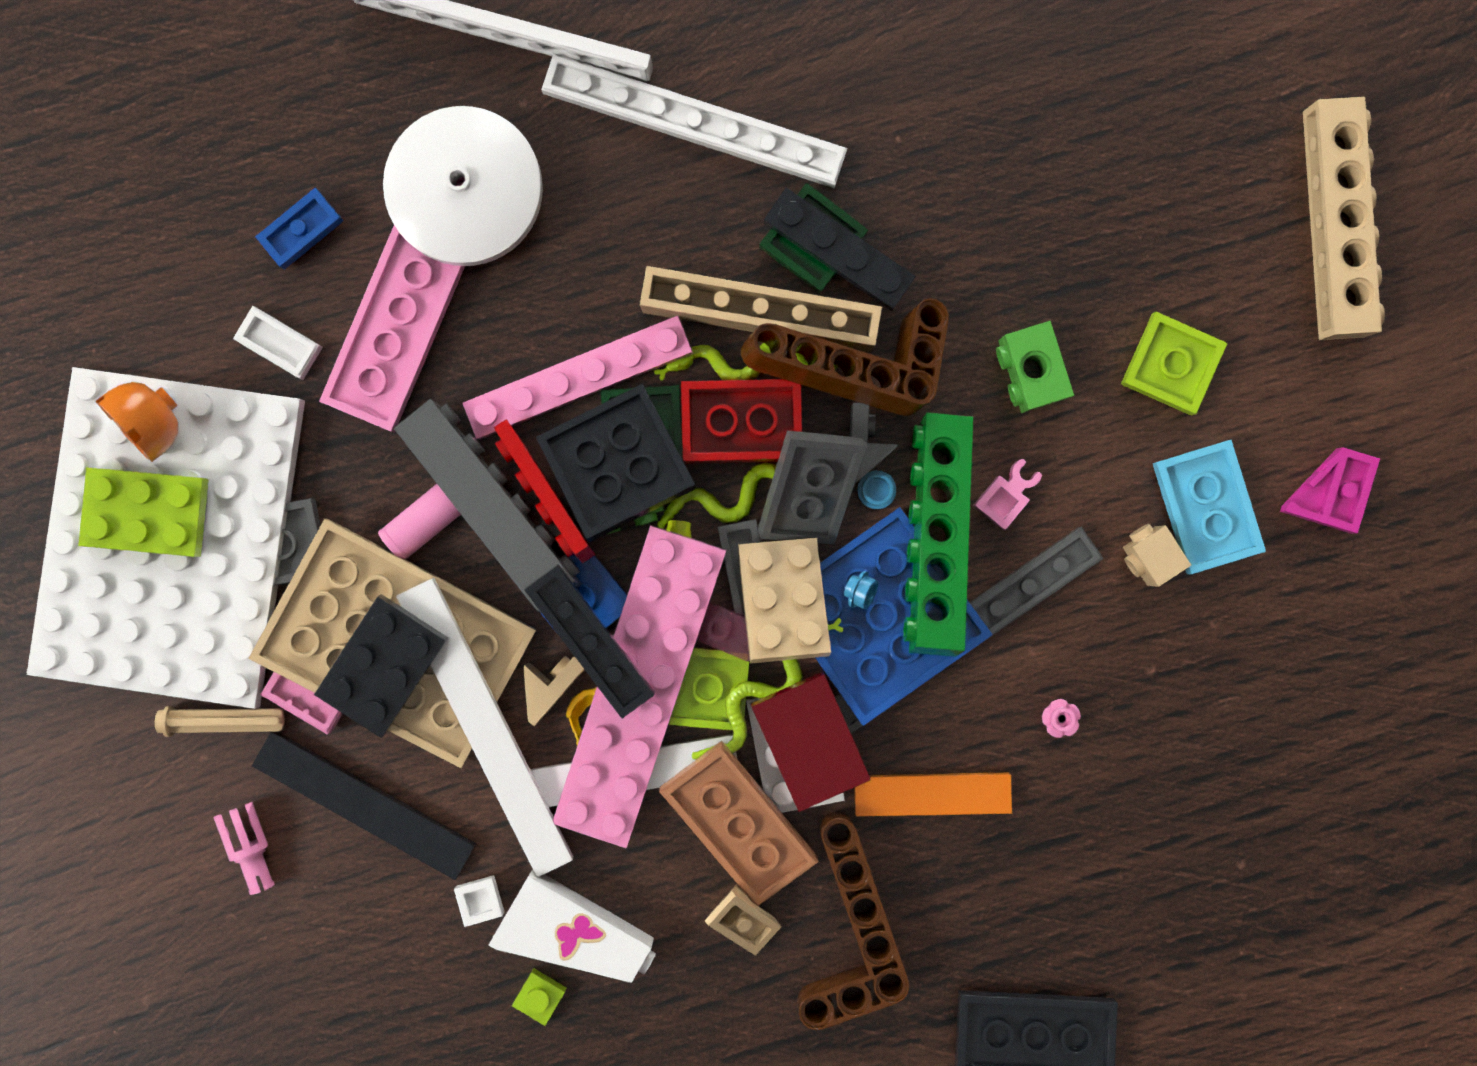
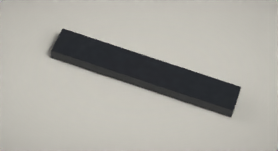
M270 732L252 764V767L454 880L458 878L477 844L279 732Z

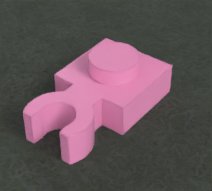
M1024 459L1016 461L1011 466L1009 472L1010 479L1008 481L1000 475L997 476L973 505L1001 530H1006L1030 501L1022 494L1023 490L1037 485L1042 477L1040 472H1035L1029 480L1022 479L1020 469L1026 463Z

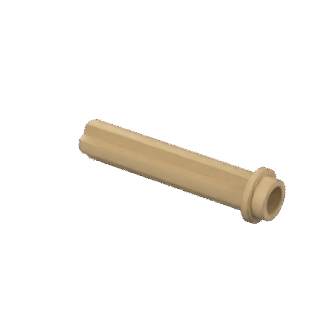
M166 706L164 710H158L155 716L156 732L163 733L165 737H172L174 733L280 732L283 730L285 723L284 711L280 708L175 710L173 706Z

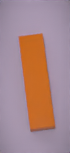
M1009 772L869 775L870 781L854 787L856 816L1012 814L1011 774Z

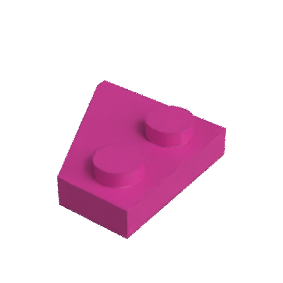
M1344 447L1336 448L1281 506L1280 512L1351 534L1358 533L1380 458Z

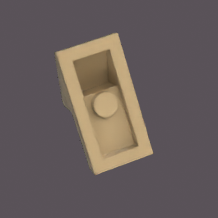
M566 656L560 660L550 672L555 678L553 681L548 679L531 663L524 665L528 722L533 726L541 721L584 671V668L575 656L571 660Z
M738 884L732 888L705 920L708 926L755 956L782 927L775 917L751 902Z

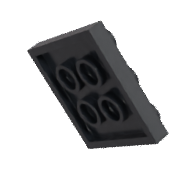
M643 384L536 437L589 543L697 489Z

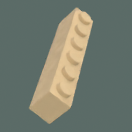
M646 266L640 300L641 310L646 314L669 318L678 315L680 320L754 332L761 324L772 323L870 353L876 344L882 310L881 306Z

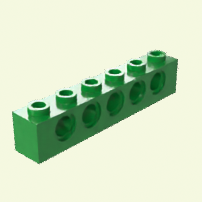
M926 413L920 424L915 425L913 429L912 447L918 449V460L913 462L910 475L911 486H916V501L911 500L909 524H915L914 539H909L907 546V562L913 563L912 578H907L905 587L906 602H911V616L905 618L903 639L909 642V653L956 657L965 651L973 417ZM941 451L946 454L949 464L937 463L932 456V452ZM939 488L943 490L947 496V502L940 503L935 501L931 496L930 489ZM929 527H940L945 532L946 541L939 542L934 540L929 534ZM936 564L941 567L944 572V580L936 581L932 579L927 572V565ZM926 603H935L941 608L943 612L941 621H935L928 617L925 610Z

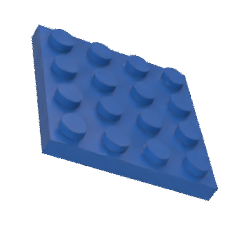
M900 507L820 563L828 625L833 624L840 618L841 623L838 626L843 628V632L835 629L829 630L831 654L830 656L815 658L863 726L993 635L967 600L964 652L956 657L909 653V642L903 639L905 618L911 616V602H906L905 587L907 578H912L913 563L907 562V546L909 539H914V526L909 524L908 517ZM936 564L927 565V572L932 579L936 581L944 580V572L941 567ZM863 571H867L869 573L868 577L878 581L876 595L867 609H862L858 606L851 608L848 605L849 598L844 596L845 587L852 575L859 577ZM926 603L925 610L928 617L935 621H941L943 618L941 608L935 603Z

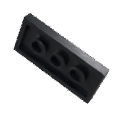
M958 990L955 1066H1115L1118 1002L1114 998Z

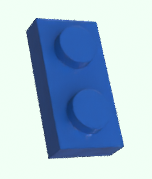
M314 188L256 235L255 238L279 267L285 270L344 220L322 193Z

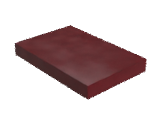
M823 671L750 703L798 812L871 780Z

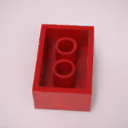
M784 379L681 381L684 464L778 462L787 430L802 432L801 384Z

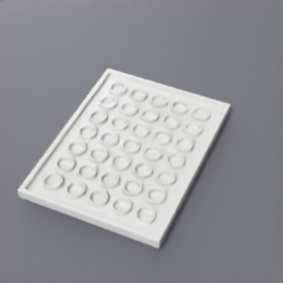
M72 367L27 675L253 709L259 708L266 668L248 658L275 610L278 585H274L275 577H278L281 560H278V556L282 554L284 540L282 529H285L287 519L285 507L286 503L291 501L305 400ZM136 382L145 384L153 391L163 388L177 404V407L172 410L178 421L177 437L168 450L153 462L148 460L126 438L114 421L110 420L95 402L106 392L118 385ZM86 467L209 479L201 557L78 546Z

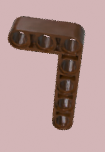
M928 298L920 302L901 322L894 361L772 323L761 324L744 342L741 348V356L743 362L755 371L895 414L909 416L930 403L936 395L949 313L944 304L937 299ZM921 318L926 320L928 326L922 322ZM758 341L765 343L771 353L762 351ZM914 352L919 354L923 363L916 358ZM796 353L803 355L808 365L801 363L797 359ZM834 365L839 366L843 370L844 376L839 375L835 371ZM871 376L879 381L881 388L872 382ZM908 388L915 392L917 399L909 394Z
M840 811L830 812L825 815L820 824V834L865 964L815 981L801 989L797 998L800 1020L803 1025L812 1030H823L897 1004L905 999L909 991V980L857 830L851 818ZM839 823L846 825L849 831L844 839L835 841L828 837V830L831 826ZM848 861H856L861 864L860 872L854 877L842 875L841 868ZM867 898L874 902L872 910L866 914H859L853 910L854 905L860 899ZM874 936H882L887 939L886 945L878 951L867 948L868 941ZM892 973L899 976V981L893 987L887 988L880 985V980L886 974ZM855 986L863 990L861 996L856 1000H847L843 997L844 991L849 987ZM816 999L826 1004L825 1008L819 1013L809 1012L805 1008L808 1002Z

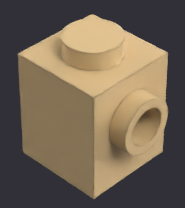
M1146 524L1131 533L1129 536L1132 541L1123 546L1124 551L1128 555L1124 558L1128 568L1136 577L1141 576L1147 586L1159 587L1192 566L1167 526H1154L1152 528L1150 524Z

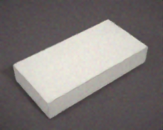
M252 306L233 338L304 380L323 348L255 306Z

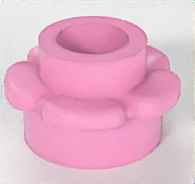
M1057 699L1044 709L1042 722L1046 725L1047 732L1054 737L1071 736L1079 728L1078 720L1081 714L1076 705L1068 704L1064 699ZM1060 715L1065 716L1064 722H1059L1058 718Z

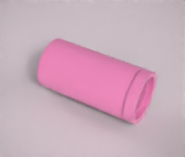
M436 484L379 530L378 534L395 556L406 560L461 514L438 484Z

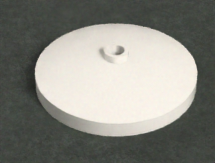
M455 106L439 109L421 117L402 133L394 144L386 162L383 190L386 207L395 227L414 248L425 256L445 264L474 266L485 264L504 256L519 245L527 236L540 210L543 184L538 160L526 138L513 124L485 109ZM465 178V182L461 186H455L457 179Z

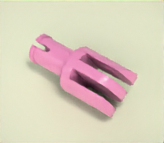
M253 802L245 804L251 827L254 829L256 840L249 842L237 808L229 811L241 843L236 848L232 844L230 833L225 825L222 814L213 818L229 861L240 864L249 888V894L254 895L261 892L256 876H260L264 890L273 887L275 883L271 878L263 856L268 843Z

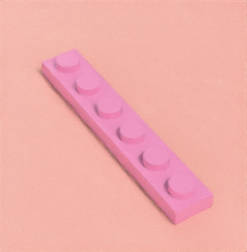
M677 315L463 402V406L476 439L481 440L496 434L497 432L493 427L506 419L512 427L694 353L680 317Z

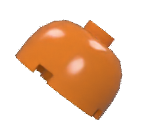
M131 382L118 385L95 401L107 417L113 420L120 428V431L151 462L165 453L177 437L178 421L172 411L177 407V404L163 388L153 391L145 384Z

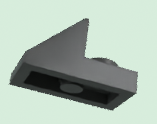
M853 403L850 407L849 437L863 438L867 445L855 483L898 447V444L867 443L868 437H874L876 416L873 413H869V405L863 403Z

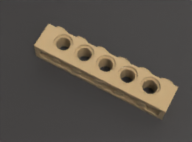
M1365 97L1319 99L1303 111L1319 340L1365 338L1382 332L1381 326L1385 319L1384 307L1379 299L1382 270L1377 264L1376 257L1379 230L1374 225L1373 214L1377 197L1374 187L1371 186L1370 172L1374 163V155L1368 144L1371 115L1369 110L1366 109ZM1335 136H1339L1344 141L1345 150L1336 144ZM1338 174H1341L1346 178L1348 182V188H1344L1340 185L1338 181ZM1341 212L1350 218V228L1342 223L1340 218ZM1344 250L1352 255L1353 266H1349L1344 261ZM1347 289L1355 294V306L1350 304L1346 298Z

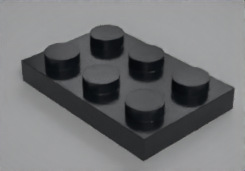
M380 594L371 605L314 695L382 738L449 637L383 594Z

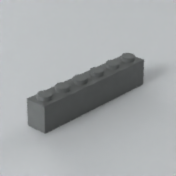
M429 399L398 424L394 430L536 611L541 613L524 589L557 564L560 565L575 587L579 588L582 583L576 575L581 571L570 557H567L566 554L560 557L552 546L556 539L542 523L536 526L530 519L528 514L532 512V509L521 495L516 493L512 496L504 484L508 482V479L495 463L488 466L480 456L485 450L471 433L465 436L457 427L461 420L447 403L440 406L432 399Z

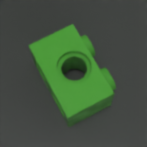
M1051 321L1006 334L998 340L1000 346L996 348L997 358L1001 368L1008 370L1012 382L1008 384L1009 396L1012 404L1015 407L1019 406L1021 414L1074 396ZM1025 360H1034L1040 366V375L1037 379L1030 378L1025 374L1023 368Z

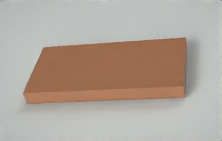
M720 741L660 786L659 792L757 906L819 862L816 853L723 741Z

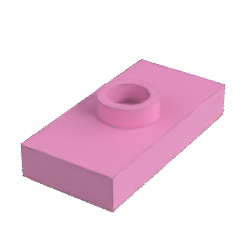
M273 672L260 694L327 735L333 731L343 714L316 697L314 692Z

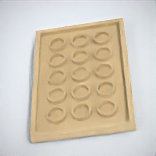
M324 519L248 659L315 693L377 596L383 594L401 606L396 597L397 595L435 578L497 702L531 641L536 628L417 565L395 556L392 552L330 519ZM430 665L388 731L462 768L472 747Z

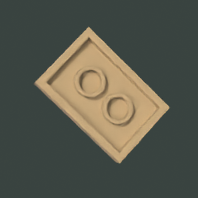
M817 538L738 544L750 663L830 656L831 647Z

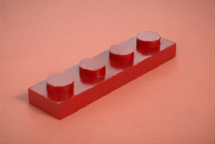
M506 419L493 427L500 437V440L495 445L507 462L514 459L520 468V471L515 474L516 478L527 494L534 490L541 502L536 504L535 507L547 525L554 522L561 532L555 539L567 557L575 554L584 563L596 554L509 421Z

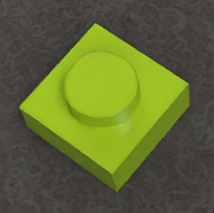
M533 968L514 1000L512 1007L545 1026L567 987Z

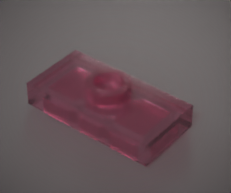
M709 601L697 641L750 662L745 616Z

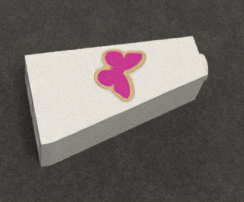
M534 870L529 874L489 943V946L496 950L631 983L638 972L646 973L656 954L651 951L654 937L545 874L537 877Z

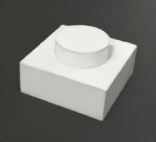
M494 875L457 885L454 888L464 927L501 917L505 913Z

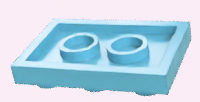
M1232 440L1223 441L1152 463L1176 542L1192 565L1185 569L1186 574L1198 573L1266 552Z

